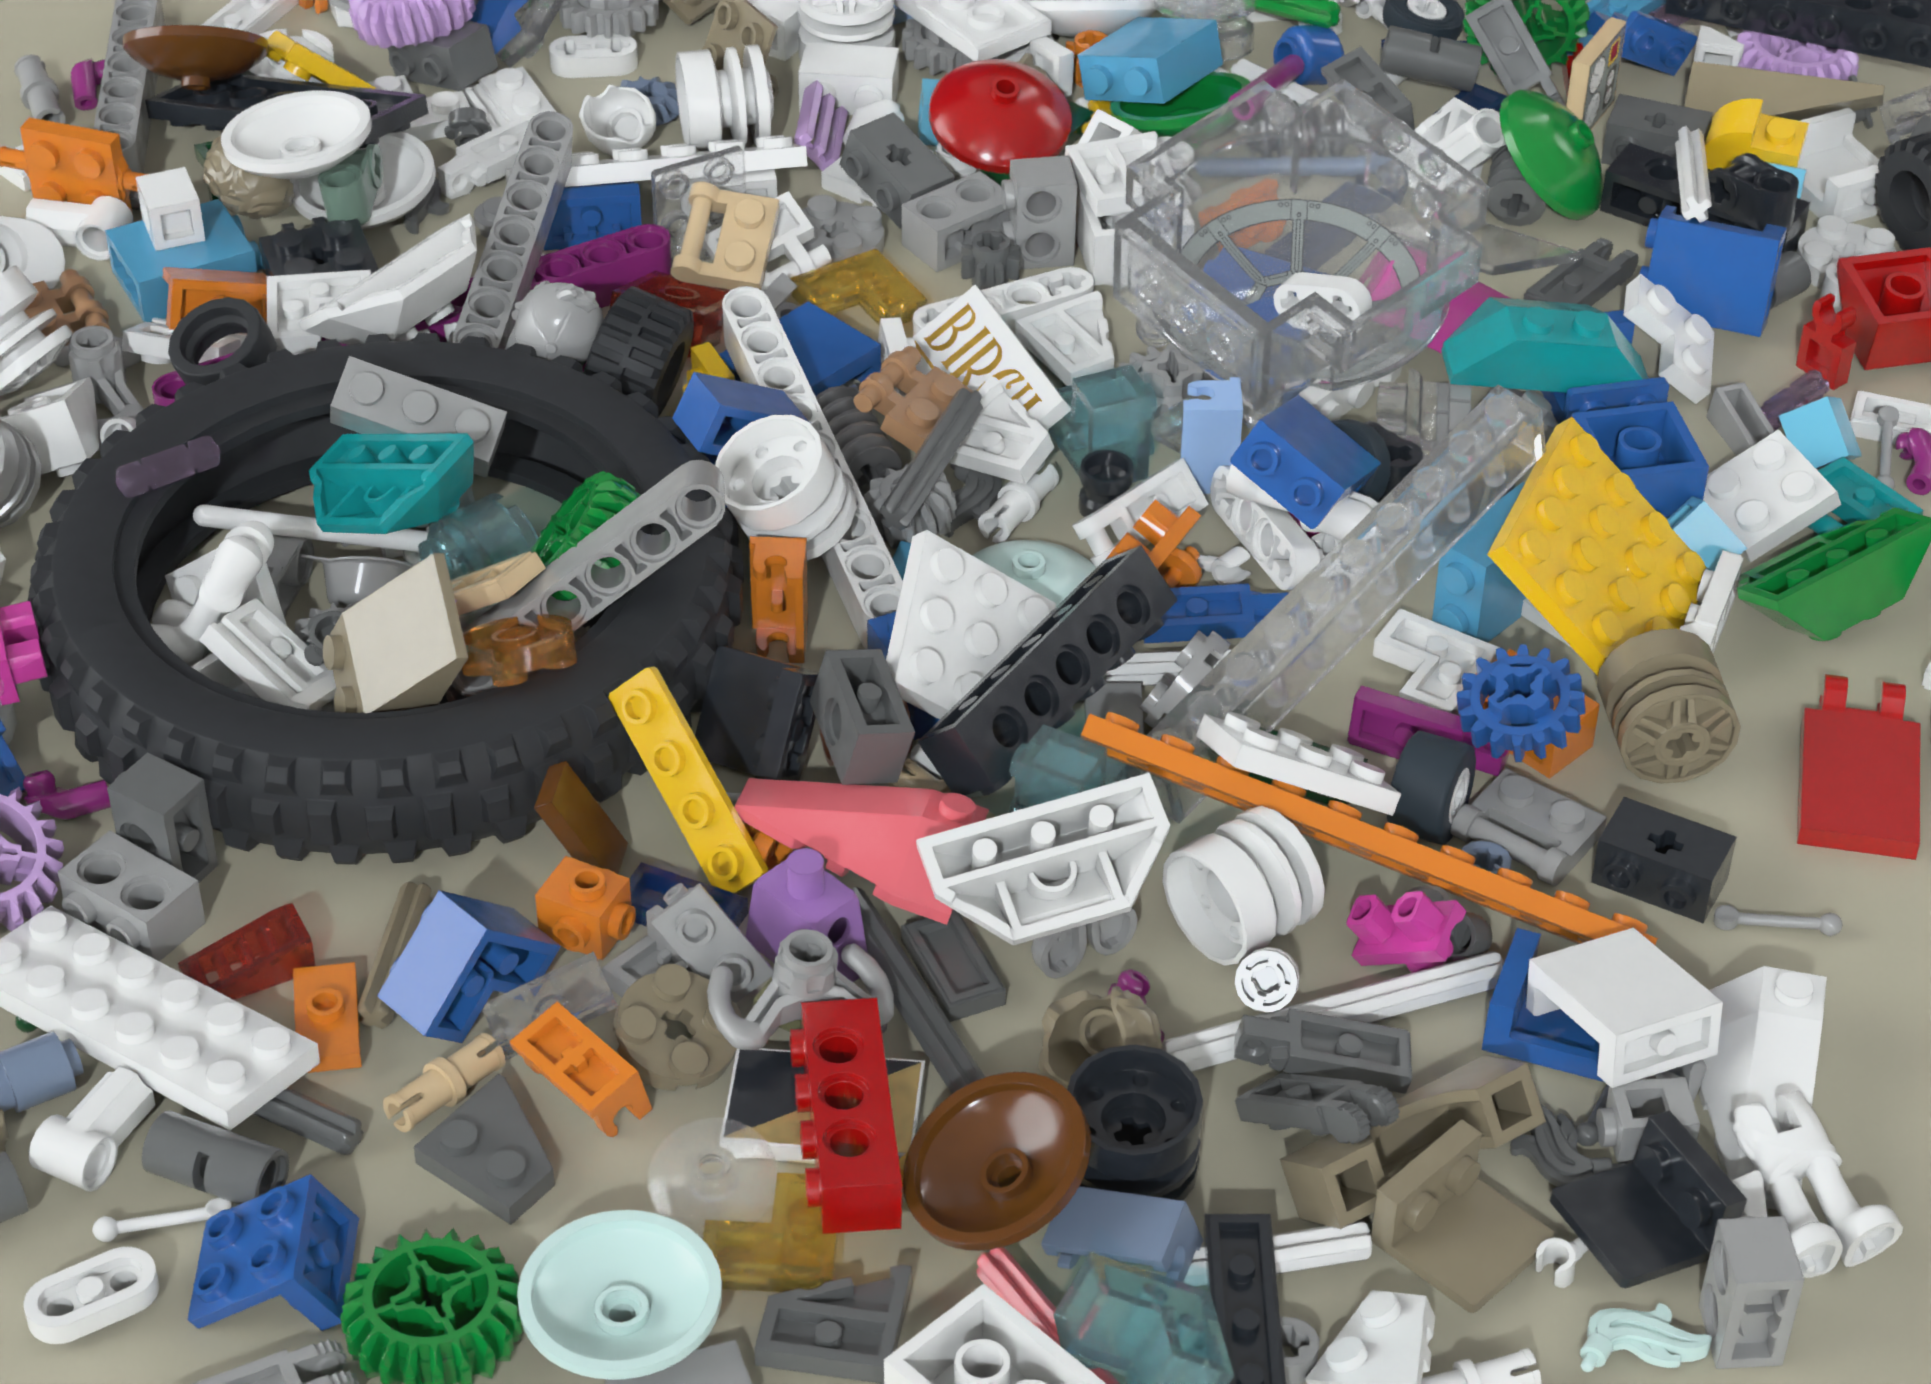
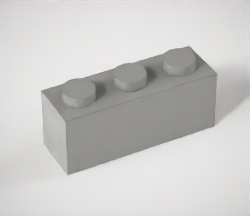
M351 356L348 357L330 405V423L360 434L468 433L474 441L473 473L485 478L488 475L504 431L507 412Z

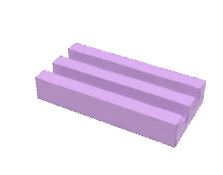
M816 80L804 90L794 143L806 146L807 156L823 171L840 158L848 111L843 106L834 110L836 99L830 93L822 97L823 85Z

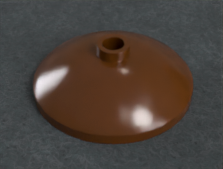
M164 25L145 27L127 32L123 36V49L133 60L154 74L181 81V88L202 91L210 89V82L235 78L259 64L269 53V42L258 34L232 28L203 25Z
M1006 1072L990 1075L959 1089L938 1105L926 1118L909 1147L903 1170V1189L910 1212L920 1226L934 1239L947 1246L962 1250L982 1251L1001 1248L1036 1233L1065 1208L1076 1193L1085 1175L1090 1158L1091 1135L1089 1124L1082 1108L1064 1086L1046 1076L1030 1072Z

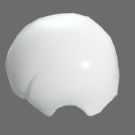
M610 84L602 94L596 97L588 94L583 99L579 113L588 140L604 154L613 155L612 150L641 148L651 140L656 130L657 118L651 101L635 88L616 87Z

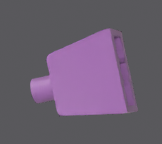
M809 848L795 850L786 860L760 876L753 884L746 938L757 951L775 963L780 942L789 934L802 929L821 932L830 939L838 953L837 971L850 981L855 982L860 977L842 961L841 952L846 945L853 943L867 952L859 899L853 890L824 870V858L818 851Z

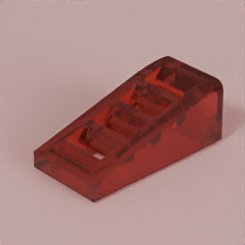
M293 903L283 905L262 915L178 963L179 972L233 1000L293 980V968L316 966L311 937ZM241 964V967L232 971L231 965ZM216 971L220 979L210 984L205 974Z

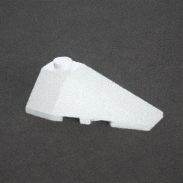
M1762 966L1709 990L1723 1002L1718 1054L1703 1059L1706 1064V1073L1700 1085L1699 1097L1703 1110H1708L1716 1134L1714 1145L1722 1171L1730 1180L1756 1170L1751 1160L1740 1149L1736 1133L1732 1130L1735 1122V1109L1737 1107L1754 1102L1762 1103L1770 1113L1778 1133L1783 1132L1779 1125L1776 1110L1777 1098L1780 1095L1799 1090L1812 1107L1827 981L1825 976ZM1803 1178L1799 1181L1801 1188ZM1764 1190L1766 1208L1777 1210L1772 1195H1768Z

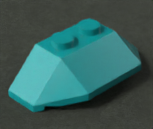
M1489 297L1443 343L1441 349L1450 384L1567 393L1568 389L1574 387L1648 379L1641 356L1608 314L1587 304Z
M468 433L342 434L309 470L310 481L314 485L313 502L317 525L323 532L388 534L447 518L456 511L460 505L459 498L473 484L474 441Z

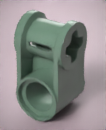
M368 144L366 149H358L333 168L318 175V183L328 222L358 219L360 226L369 221L372 216L378 188L381 187L383 181V160L378 144Z

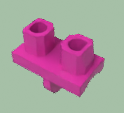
M31 601L0 607V700L2 706L20 702L17 684L48 677L39 643L38 625Z
M1423 891L1406 892L1393 905H1385L1376 894L1361 895L1355 900L1346 921L1347 926L1359 937L1351 956L1361 966L1406 964L1412 973L1444 965L1447 957H1450L1453 953V944L1450 940L1451 932L1455 925L1464 919L1466 910L1457 900L1432 902Z

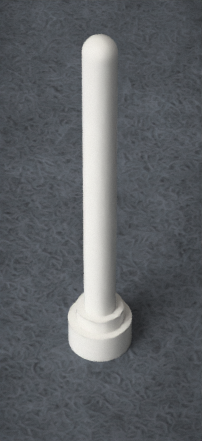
M206 504L197 506L193 512L194 521L203 527L232 530L246 521L263 522L271 530L272 535L424 553V558L433 553H444L447 567L456 568L459 559L462 533L461 524L439 522L438 527L427 526L426 531L404 529L388 534L323 532L317 525L316 518Z

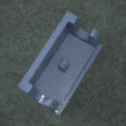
M1079 1186L1065 1208L1050 1221L1041 1246L1046 1255L1058 1256L1060 1254L1057 1263L1059 1268L1072 1269L1078 1262L1080 1255L1149 1265L1153 1267L1154 1271L1167 1272L1165 1277L1166 1284L1180 1285L1187 1275L1196 1250L1199 1251L1203 1238L1186 1201Z

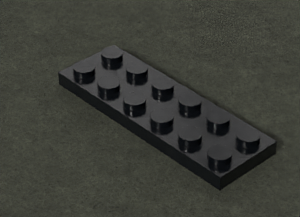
M243 74L227 80L210 82L209 90H186L181 88V84L145 100L148 118L167 120L171 126L175 127L200 124L204 125L208 131L224 130L227 124L244 110L274 97L303 91L342 92L362 100L370 111L372 128L359 149L366 148L368 144H378L379 138L388 133L409 129L411 127L410 122L428 114L426 95Z

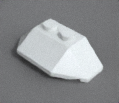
M467 214L442 227L300 320L298 323L302 330L330 340L337 339L338 342L346 345L365 344L367 336L375 334H387L390 342L410 341L418 334L414 327L416 324L425 320L429 326L453 312L455 309L450 302L467 291L477 253L475 222L471 215Z
M1146 773L916 839V846L935 899L1014 946L1130 912L1170 829V824L1151 775Z

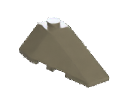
M1693 61L1685 107L1713 112V119L1715 113L1727 103L1739 99H1762V114L1800 121L1844 108L1856 111L1883 106L1885 85Z

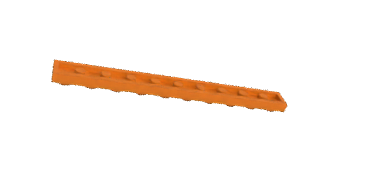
M1107 712L1105 719L1089 713L1081 732L1084 748L1243 811L1258 806L1278 811L1305 836L1423 883L1440 887L1446 892L1574 943L1581 944L1635 928L1656 945L1658 938L1646 934L1648 926L1635 918L1614 913L1610 920L1588 911L1590 903L1574 894L1556 890L1554 897L1532 889L1533 881L1516 871L1499 868L1497 874L1474 866L1476 858L1458 848L1442 845L1439 852L1417 843L1419 835L1405 827L1393 823H1385L1384 828L1381 829L1361 821L1363 814L1347 804L1329 800L1327 807L1305 799L1306 791L1301 787L1274 779L1271 785L1249 777L1250 772L1233 767L1221 756H1217L1215 763L1193 754L1195 750L1193 745L1175 736L1162 734L1159 741L1138 733L1140 725L1122 715Z

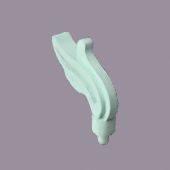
M1662 1303L1657 1304L1656 1309L1650 1312L1625 1308L1599 1310L1589 1320L1588 1338L1580 1350V1355L1583 1359L1581 1368L1585 1372H1591L1594 1367H1602L1611 1352L1623 1349L1634 1353L1641 1360L1649 1364L1664 1368H1677L1681 1362H1693L1705 1358L1709 1354L1712 1336L1708 1334L1695 1335L1670 1325L1672 1313L1668 1306Z

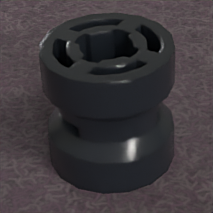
M1105 449L1091 452L1082 459L1080 481L1083 487L1079 493L1078 508L1083 517L1090 515L1129 490L1133 482L1134 465L1128 456L1118 451Z

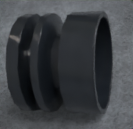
M1137 1044L1109 1047L1087 1058L1071 1075L1067 1088L1082 1108L1087 1118L1091 1135L1090 1158L1080 1187L1184 1201L1194 1189L1199 1170V1151L1201 1145L1199 1135L1202 1127L1203 1098L1198 1079L1183 1061L1162 1049Z

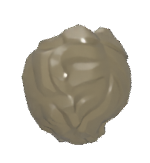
M221 136L212 142L204 162L203 182L210 187V192L218 197L228 210L242 216H249L250 219H259L261 217L275 216L291 207L295 192L293 190L294 184L289 179L265 177L246 172L227 160L221 145Z
M1119 986L1112 987L1111 993L1105 997L1097 994L1092 995L1087 990L1076 991L1067 997L1051 1003L1042 1019L1044 1036L1042 1038V1049L1039 1055L1038 1066L1041 1075L1055 1080L1067 1089L1071 1075L1087 1058L1109 1047L1137 1044L1163 1049L1158 1017L1153 1010L1143 1003L1140 996L1131 993L1129 990L1123 991Z

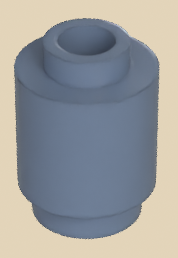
M52 1031L0 1051V1109L7 1111L14 1108L19 1113L75 1091V1077L83 1074L84 1071L81 1059L72 1040L69 1038L60 1041L56 1033Z

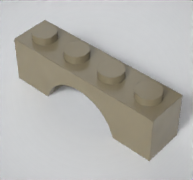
M1481 1056L1397 1099L1396 1101L1400 1105L1398 1106L1400 1111L1398 1113L1399 1118L1386 1127H1380V1125L1377 1127L1370 1126L1372 1128L1369 1130L1370 1135L1359 1143H1339L1332 1134H1328L1281 1158L1280 1162L1299 1219L1342 1229L1373 1213L1377 1189L1461 1119L1482 1133L1480 1149L1497 1148L1545 1123L1546 1120L1528 1063Z

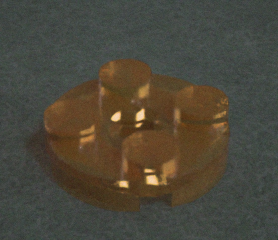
M539 614L536 615L538 626H519L518 616L503 618L476 626L463 634L468 659L461 668L462 673L465 676H491L494 686L507 687L525 682L528 679L527 672L541 668L561 669L572 666L577 662L572 621L559 615Z

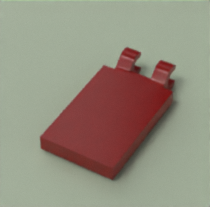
M1825 674L1823 696L1820 695L1818 709L1805 708L1801 722L1797 844L1916 860L1920 846L1921 723L1903 721L1906 685L1882 682L1881 702L1877 703L1876 711L1846 707L1848 677Z

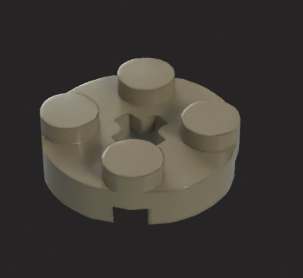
M669 963L662 965L655 973L645 975L635 981L624 993L613 1019V1032L615 1030V1036L619 1043L618 1054L638 1070L642 1082L654 1088L667 1091H676L678 1085L691 1086L697 1084L696 1089L712 1084L726 1071L737 1049L719 1032L709 1012L707 998L709 980L698 974L688 972L678 964ZM731 1001L735 1013L742 1018L739 1007ZM677 1020L687 1026V1031L692 1037L689 1039L684 1035H679L675 1040L669 1038L665 1034L668 1027L665 1021Z

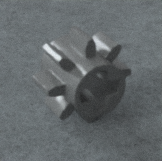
M997 231L980 232L973 237L972 245H962L961 278H972V286L976 285L980 290L1009 283V279L1019 280L1020 246H1010L1009 238L1005 234Z

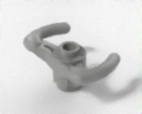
M87 326L73 333L70 342L63 347L54 363L60 367L70 365L73 382L90 377L94 387L95 403L104 404L114 415L111 418L97 419L100 439L101 428L107 421L123 416L135 419L138 413L144 410L126 386V368L138 363L141 360V354L122 351L123 338L116 337L108 328L103 326Z
M810 929L794 931L780 942L778 955L775 957L772 981L745 1019L738 1016L732 1006L730 993L734 976L730 968L727 966L715 967L710 975L707 989L709 1012L719 1032L733 1047L740 1050H758L767 1043L768 1038L773 1035L780 1025L801 1020V1002L877 998L881 1026H884L890 1022L894 1014V994L886 973L876 959L855 943L846 945L842 949L841 958L849 968L859 975L866 985L870 996L837 971L838 953L830 939L821 932Z

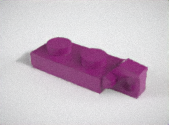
M1362 685L1354 696L1347 737L1349 744L1396 759L1400 758L1408 740L1417 731H1424L1473 746L1471 732L1462 731L1460 716ZM1489 742L1479 748L1473 746L1476 755L1475 770L1498 776L1508 761L1510 750H1505L1496 759L1491 755Z

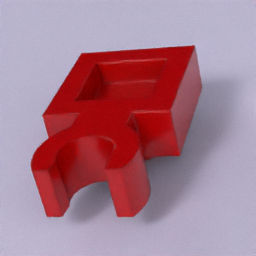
M1829 293L1815 301L1812 307L1814 320L1803 326L1796 366L1827 387L1835 390L1848 382L1856 342L1846 336L1845 332L1856 320V309L1849 306L1835 313L1833 308L1835 295Z

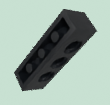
M1629 143L1606 170L1600 211L1647 227L1651 218L1659 219L1666 205L1677 207L1676 214L1682 215L1677 158ZM1797 198L1793 227L1785 235L1782 253L1786 251L1796 252L1799 239L1805 232L1810 202ZM1712 206L1708 208L1707 221L1752 229L1749 225L1725 212L1718 211Z

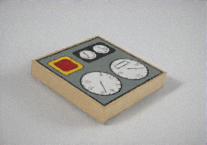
M1614 17L1605 22L1572 63L1566 107L1580 120L1584 121L1591 130L1615 101L1627 21Z

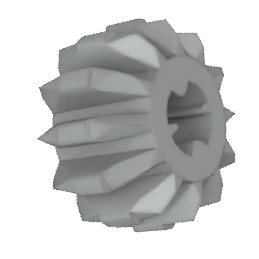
M906 463L903 469L897 471L886 468L884 478L870 480V491L864 494L865 502L883 540L888 541L892 549L897 548L900 541L911 543L912 536L925 530L935 535H945L951 532V522L956 518L955 510L957 509L955 493L951 490L950 482L947 480L945 472H942L910 524L903 530H898L894 526L885 527L881 522L883 515L880 512V508L909 464Z

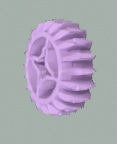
M349 0L350 17L354 30H357L359 39L366 41L367 45H379L381 48L395 46L400 49L405 45L414 44L417 46L421 42H433V39L437 37L448 36L451 30L462 28L464 23L473 17L472 13L476 10L474 0Z
M1744 29L1742 33L1738 34L1737 41L1744 44L1743 55L1738 63V67L1848 81V77L1851 75L1857 77L1859 68L1858 53Z
M20 787L11 791L8 797L0 794V831L7 834L17 843L14 844L7 841L0 834V884L11 885L12 880L21 882L11 890L0 893V924L2 923L11 932L24 923L23 917L30 920L33 916L43 911L44 906L42 903L49 904V902L54 900L58 890L55 884L59 881L58 871L64 867L63 863L58 861L64 851L63 841L52 838L57 828L55 819L37 820L42 811L40 801L27 806L20 804L19 802L22 797Z

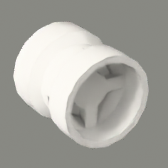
M1273 947L1257 949L1241 962L1236 971L1235 986L1237 994L1245 1005L1255 1011L1266 1013L1277 1011L1292 1000L1299 988L1300 973L1297 963L1285 951Z

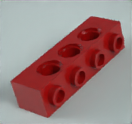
M877 998L801 1002V1029H790V1051L792 1068L804 1067L805 1073L795 1074L797 1113L809 1112L810 1120L800 1121L802 1160L814 1159L815 1167L805 1168L807 1208H820L822 1234L902 1229V1178Z

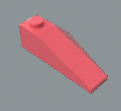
M748 778L735 804V809L743 822L789 848L802 849L810 847L818 851L828 860L826 869L840 877L845 876L851 870L875 884L872 895L892 906L945 925L948 924L953 909L935 899L916 846V839L986 820L989 811L987 808L976 805L967 796L958 793L945 794L934 789L856 784L842 785L839 783Z

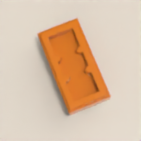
M355 962L293 968L295 1032L318 1043L320 1063L307 1073L361 1068L360 1021L357 1008L359 1004L358 980Z

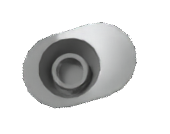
M304 554L301 556V558L323 564L327 599L330 604L333 602L337 608H345L351 603H358L414 566L400 560L370 556H346L331 559Z

